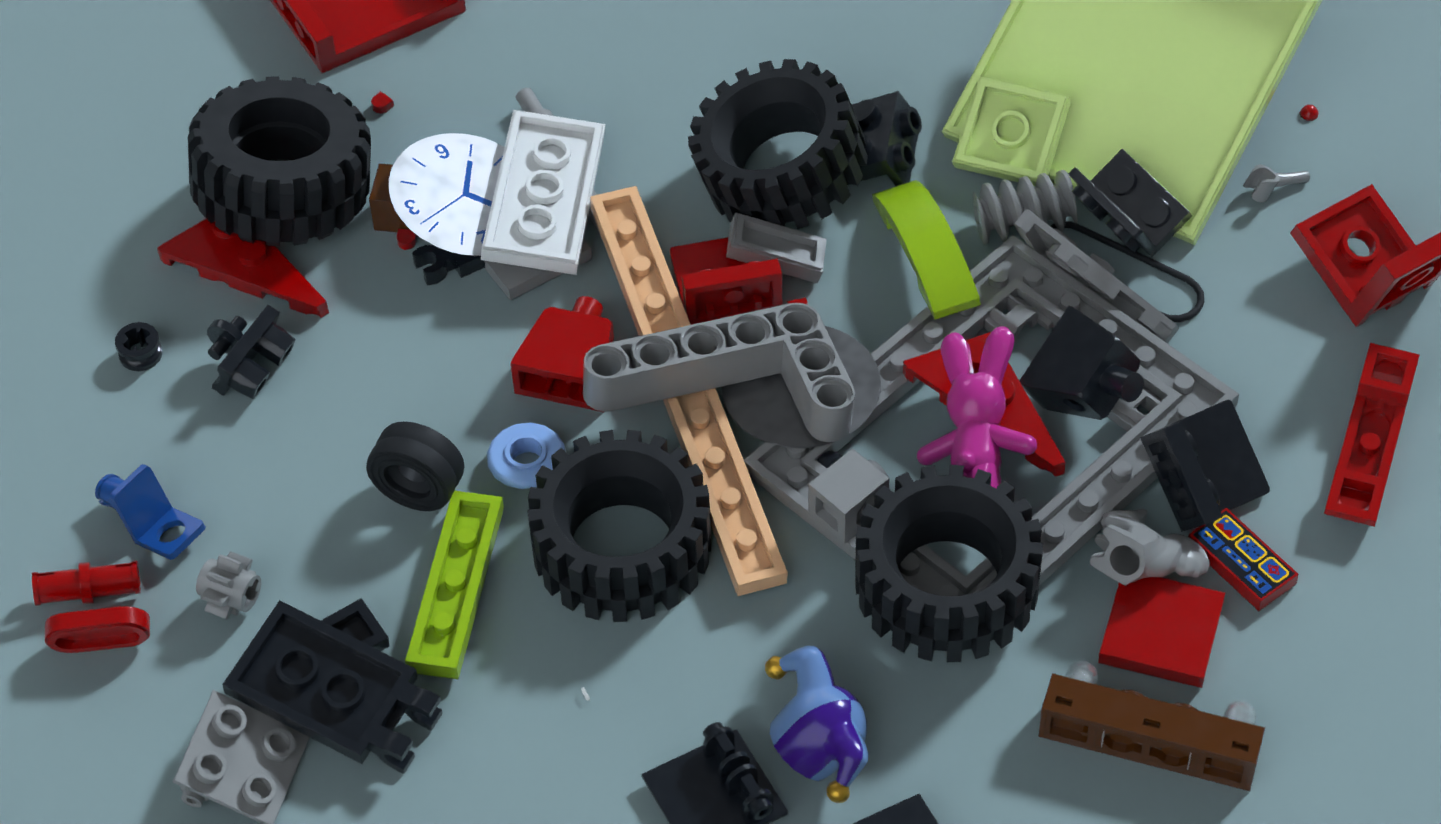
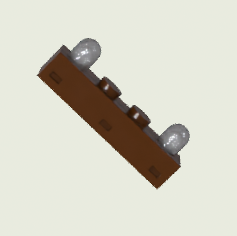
M1087 661L1072 663L1067 669L1065 676L1052 673L1041 709L1038 737L1246 791L1251 790L1265 727L1255 725L1256 712L1249 703L1245 701L1230 703L1222 717L1199 711L1189 704H1171L1145 697L1134 690H1116L1097 685V670Z

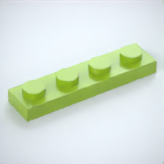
M454 491L450 498L405 659V664L415 668L417 674L459 680L504 511L503 497Z

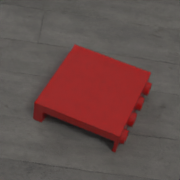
M270 0L321 73H325L466 11L465 0Z

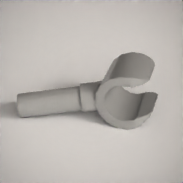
M1260 164L1254 167L1242 186L1255 189L1251 195L1253 200L1266 202L1275 187L1307 183L1310 180V175L1308 171L1276 173L1269 167Z

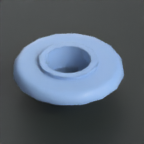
M531 422L514 424L503 429L491 441L487 451L488 468L494 478L506 486L518 489L537 488L535 475L542 465L553 470L551 455L560 448L566 452L565 444L556 432L545 425ZM527 452L540 456L536 461L528 464L514 461L518 455Z

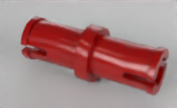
M132 561V563L91 567L90 562L79 563V569L43 573L32 572V589L35 605L39 606L45 603L82 599L83 604L94 603V598L133 593L141 594L138 562Z

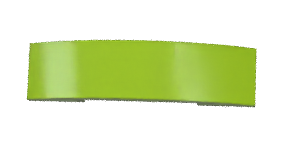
M914 180L873 193V203L887 229H893L917 275L919 291L933 318L936 320L981 305L980 296L956 238L942 211L925 186L919 181Z

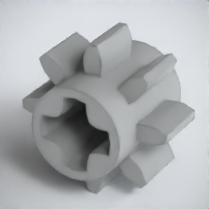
M230 551L227 556L220 554L218 560L211 558L205 562L196 582L197 594L201 596V599L207 601L204 611L228 619L230 614L238 616L239 611L248 612L254 606L260 593L261 578L256 575L255 571L250 570L252 559Z

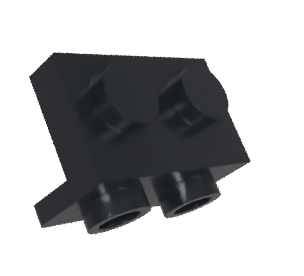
M899 91L852 104L867 145L864 146L868 155L866 166H859L863 174L861 181L887 174L895 186L910 182L912 169L915 166L918 134L922 129L921 119L917 110L914 107H910Z

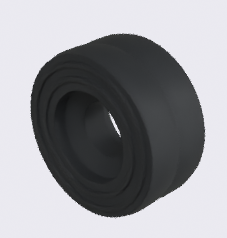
M405 421L392 423L383 430L376 445L369 454L366 464L367 474L371 482L381 493L402 506L419 511H435L444 507L449 502L456 486L460 482L465 467L460 451L448 438L425 425Z

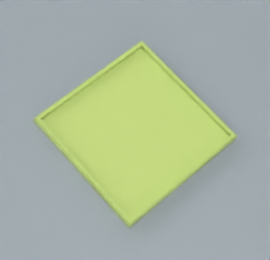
M1012 0L948 118L942 133L944 137L957 143L959 142L979 76L1069 96L1071 105L1048 175L1052 183L1054 184L1056 173L1059 170H1065L1069 173L1074 167L1091 181L1123 149L1191 213L1192 217L1173 236L1196 245L1323 0ZM1071 178L1072 185H1073V189H1074V188L1077 186V184H1076L1075 181Z

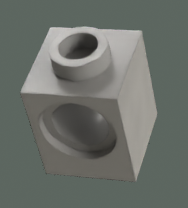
M852 448L808 484V514L845 544L856 535L857 526L861 527V513L866 504L874 507V494L883 485L889 489V477L877 462L866 460Z

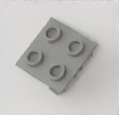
M213 690L173 783L180 786L183 792L181 799L189 806L201 807L203 801L212 800L259 823L274 824L309 737L256 709Z

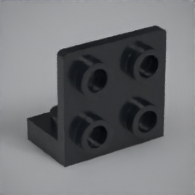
M1123 149L1091 181L1076 167L1068 173L1077 184L1072 193L1100 221L1108 215L1110 219L1105 224L1134 254L1141 247L1153 257L1192 217L1191 213Z
M1231 400L1222 401L1140 437L1181 532L1215 521L1223 517L1221 511L1225 508L1232 510L1270 491L1268 482Z

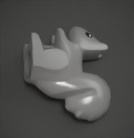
M1112 510L1104 513L1102 516L1101 526L1104 535L1098 534L1095 542L1105 552L1093 554L1090 559V565L1117 582L1127 585L1147 577H1165L1173 571L1180 576L1194 578L1208 572L1210 562L1205 550L1197 542L1185 535L1170 533L1161 536L1146 526L1144 523L1147 518V510Z

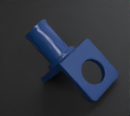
M145 464L140 465L125 480L117 475L108 474L102 477L96 486L95 497L100 499L98 502L118 512L135 544L169 560L175 559L206 529L202 520L171 506L152 469ZM174 526L185 527L184 532L177 539L171 542L159 541L161 535L169 528Z

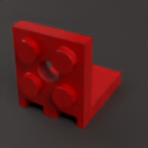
M1372 184L1298 223L1290 232L1355 327L1363 324L1370 315L1382 308L1388 310L1401 303L1409 293L1420 287L1424 289L1430 287L1441 275V232L1415 245ZM1356 238L1362 240L1369 248V256L1362 257L1354 254L1348 246V239Z

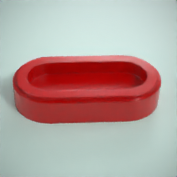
M120 606L65 612L53 615L45 621L46 645L55 651L63 653L132 647L142 644L150 637V616L146 611L135 607Z

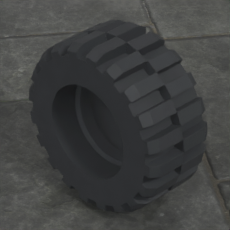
M279 76L266 77L265 81L255 82L254 79L241 81L239 87L234 89L228 86L220 90L215 96L216 99L210 97L192 118L188 135L190 194L201 214L210 223L215 222V226L228 235L234 232L238 234L242 241L253 244L255 240L266 241L267 246H280V242H293L294 246L307 244L310 238L317 237L318 240L331 236L334 228L340 230L344 228L366 204V196L370 191V128L367 126L366 119L355 105L353 106V103L340 92L333 94L329 86L319 82L316 85L308 84L306 79L292 77V80H279ZM270 160H290V161H270Z

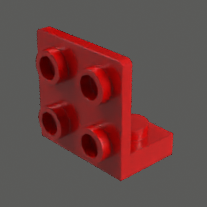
M729 237L671 247L670 259L680 299L690 324L693 325L783 305L782 271L778 258L748 263L727 258Z

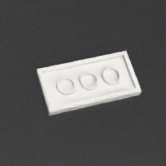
M513 110L481 249V260L577 275L590 210V196L593 195L606 124Z

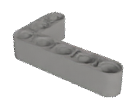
M803 303L784 304L601 344L591 348L586 353L583 364L584 401L594 410L602 412L615 411L781 373L806 429L811 436L824 442H837L849 434L852 424L855 390L820 315L814 308Z

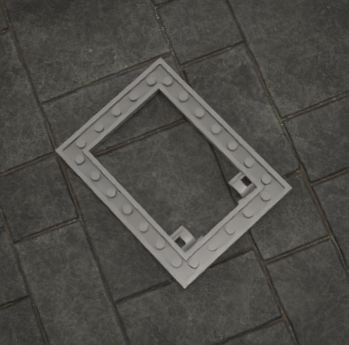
M1012 235L970 270L980 296L981 305L936 320L927 306L871 353L880 372L881 391L874 411L857 430L842 440L816 447L790 448L764 442L744 459L751 479L854 560L856 554V535L844 544L808 514V484L827 469L817 459L827 451L838 452L920 382L919 379L912 383L904 376L903 361L941 349L944 337L952 332H957L965 340H968L983 328L992 332L999 326H1005L1014 334L1015 343L1019 339L1020 331L1026 323L1031 327L1038 323L1049 330L1051 327H1055L1067 307L1072 306L1118 337L1140 359V367L1136 373H1139L1144 381L1141 395L1133 402L1119 399L1108 415L1109 419L1127 432L1031 518V520L1039 519L1042 529L1041 542H1043V554L1039 586L1102 529L1101 519L1104 513L1112 510H1123L1158 478L1140 437L1225 400H1231L1234 407L1237 406L1239 393ZM1005 309L1009 311L1006 315L1002 313ZM1139 405H1141L1146 410H1148L1149 413L1147 415H1144L1136 408ZM926 545L912 551L898 567L902 577L908 584L924 592L941 596H962L987 588L997 576L994 566L987 558L965 576Z

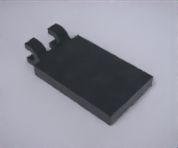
M279 600L222 684L225 694L361 764H363L371 751L385 764L402 774H405L415 758V753L410 750L413 745V739L393 731L403 714L406 713L410 719L430 731L433 730L442 715V709L437 707L441 697L429 690L414 685L417 680V670L281 600Z

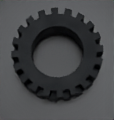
M783 59L782 68L779 69L774 68L772 61L759 63L760 72L750 75L747 68L735 73L738 82L731 86L722 81L714 88L718 95L715 101L707 97L704 98L699 105L703 117L693 116L690 128L694 135L688 136V146L692 152L691 157L715 208L721 215L726 214L730 223L736 212L784 227L785 223L794 221L798 230L810 226L807 217L816 212L821 219L832 214L833 212L829 204L833 200L841 204L848 200L851 194L847 184L858 186L863 177L859 166H866L868 155L864 148L867 145L846 90L842 83L838 84L833 73L825 70L821 74L818 64L808 61L802 70L799 69L796 59ZM789 132H806L818 136L805 152L785 164L762 170L744 169L751 154L761 144L775 136Z
M613 430L599 432V443L590 445L586 436L573 441V454L569 455L560 448L551 455L553 470L542 465L535 475L537 488L530 487L528 495L529 510H527L534 565L538 576L543 575L546 590L551 596L560 591L562 605L571 611H574L581 602L584 604L585 616L588 618L599 620L602 610L612 611L613 622H627V611L639 609L641 620L655 616L654 604L662 602L667 610L678 605L679 588L690 595L698 586L697 572L705 574L707 570L709 552H711L708 487L703 485V473L697 463L689 467L688 453L679 446L670 454L668 453L667 439L654 435L650 444L642 442L641 431L627 430L626 440H614ZM618 505L637 506L649 510L661 518L669 528L667 535L660 544L642 553L623 557H609L590 553L583 550L575 542L573 536L579 525L590 515L604 508Z
M950 464L949 475L937 476L935 465L921 467V479L916 481L912 480L908 472L895 477V492L893 493L883 485L874 494V507L866 504L861 513V527L857 526L856 594H859V608L864 618L872 615V629L880 637H883L891 630L892 646L905 653L910 643L918 646V658L929 661L933 659L934 650L947 651V663L961 662L962 650L972 649L975 659L989 655L990 641L992 640L1002 649L1013 641L1014 627L1022 632L1030 620V610L1035 611L1038 600L1043 542H1041L1042 529L1039 519L1031 520L1032 506L1025 497L1014 503L1015 487L1005 480L997 488L992 487L991 473L978 469L974 479L963 477L964 466ZM948 541L965 544L978 550L994 566L997 576L987 588L962 596H941L924 592L908 584L902 577L898 567L904 558L915 549L934 542Z

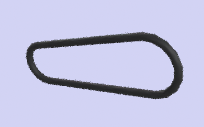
M1071 221L1065 222L1064 228L1076 230L1189 284L1197 294V303L1188 313L1181 315L1163 313L1173 322L1192 319L1201 311L1204 305V292L1199 283L1190 276L1139 252L1134 254L1128 247L1080 224H1075ZM1053 223V224L1051 225V227H1052L1053 229H1054V228L1057 229L1056 226H1055V224Z

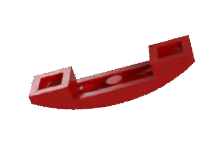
M1374 343L1369 344L1324 514L1375 527L1420 354Z

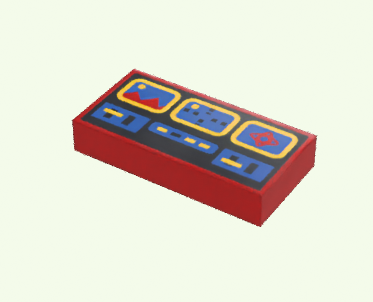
M1225 508L1221 511L1223 517L1206 525L1199 526L1189 533L1188 537L1205 550L1210 567L1256 610L1260 611L1295 586L1299 574L1230 510Z

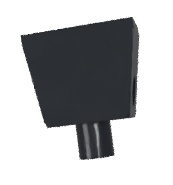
M1072 306L1067 307L1019 380L1024 390L1042 408L1098 420L1108 417L1119 399L1126 402L1135 401L1141 395L1144 386L1142 376L1136 373L1140 367V359L1118 337Z

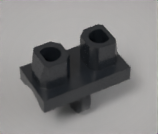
M267 305L244 334L242 331L247 326V322L240 316H235L231 323L221 319L213 321L207 329V335L213 343L208 350V354L215 360H219L224 353L227 354L217 368L220 376L212 384L213 390L222 396L230 388L251 399L257 396L267 382L270 372L252 360L259 353L279 366L292 351L296 340L276 324L280 314L279 311Z

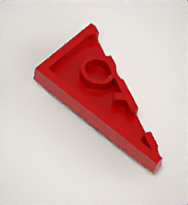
M204 219L157 247L159 258L166 265L172 266L177 261L197 268L200 277L211 281L225 282L233 289L261 299L266 294L281 298L289 302L290 309L303 314H314L322 318L329 313L327 301L275 246H267L266 241L255 240L254 244L242 241L238 234L233 232L231 235H228L215 226V222L210 223L207 219Z
M991 332L966 340L971 350L974 373H978L985 341ZM941 349L903 361V374L906 379L912 383L919 379L940 394L939 401L947 406V397L952 385L944 366ZM1008 362L1001 384L1006 398V408L998 425L1033 436L1037 442V449L1034 453L1025 455V459L1037 468L1051 472L1055 477L1065 474L1066 462Z

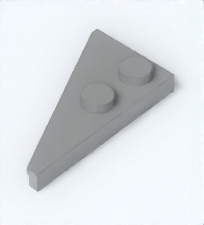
M1027 208L1014 223L1029 247L1167 344L1178 331L1177 324L1112 275L1115 269L1108 262L1094 253L1088 256L1077 247V244L1070 237L1058 229H1053Z

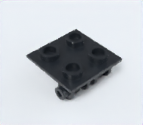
M721 722L712 723L704 729L703 735L705 740L702 746L641 774L642 779L669 824H770L788 815V810L738 730L732 731L730 727H724Z

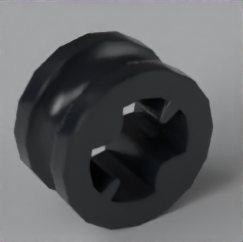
M130 323L124 326L115 337V347L118 351L119 360L129 370H148L154 367L162 357V346L159 342L158 332L148 323ZM140 343L141 347H144L145 343L147 344V346L141 350H137L136 346H134L133 350H131V347L135 344Z

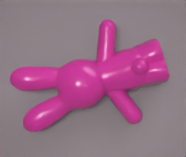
M999 326L995 328L986 338L978 373H974L970 346L964 337L957 332H952L944 337L941 344V355L952 385L947 397V411L957 429L921 447L917 452V460L920 464L929 466L951 455V465L964 466L963 477L974 479L977 470L980 469L991 473V486L997 488L1002 483L1000 475L1002 459L999 447L1023 455H1030L1037 449V442L1033 436L998 425L1006 408V398L1001 384L1015 340L1014 334L1007 327Z

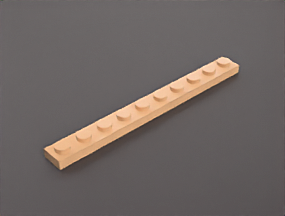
M633 186L590 196L592 214L638 335L643 336L691 325L637 187ZM716 388L664 399V404L681 449L688 453L689 467L697 463L703 473V485H707L709 492L711 528L737 596L787 584V569Z

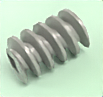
M1059 170L1056 173L1054 185L1046 173H1041L1037 177L1035 188L1027 176L1021 177L1018 181L1017 191H1015L1009 180H1002L999 185L998 195L990 183L982 184L979 198L973 192V206L978 233L983 245L989 244L990 233L994 229H996L1002 242H1005L1008 239L1010 227L1015 226L1014 223L1026 208L1045 223H1047V220H1053L1056 228L1061 232L1064 231L1066 217L1071 216L1074 223L1077 224L1075 195L1072 193L1073 185L1068 173L1065 170ZM1015 226L1016 230L1018 231V233H1019V235H1020V237H1021V239H1022V238H1023L1022 235L1020 234L1019 230H1018L1017 227Z

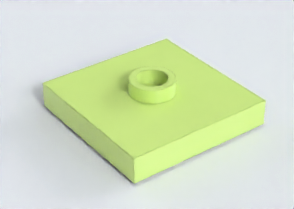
M979 76L952 160L954 168L1018 182L1021 177L1027 176L1033 186H1036L1039 174L1046 173L1049 175L1071 105L1070 97Z

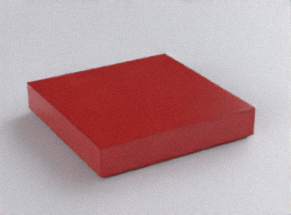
M1147 577L1127 585L1119 583L1099 652L1098 663L1202 688L1224 604L1225 592L1162 577Z

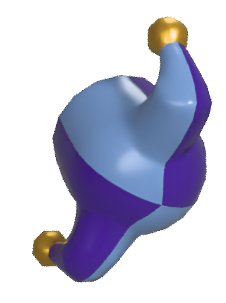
M804 646L788 653L782 658L773 656L765 663V672L768 677L778 680L787 671H794L797 674L798 684L797 694L770 724L769 734L773 746L781 758L793 770L806 778L820 781L838 770L836 780L828 784L826 792L831 801L843 803L849 798V786L868 762V751L865 744L867 718L864 709L851 692L835 685L834 677L825 654L817 647Z

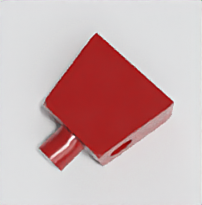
M581 296L576 299L572 311L555 307L543 310L510 363L514 394L594 410L587 405L583 398L584 357L591 348L614 342L613 322L608 318L601 317L603 306L598 300L589 296Z

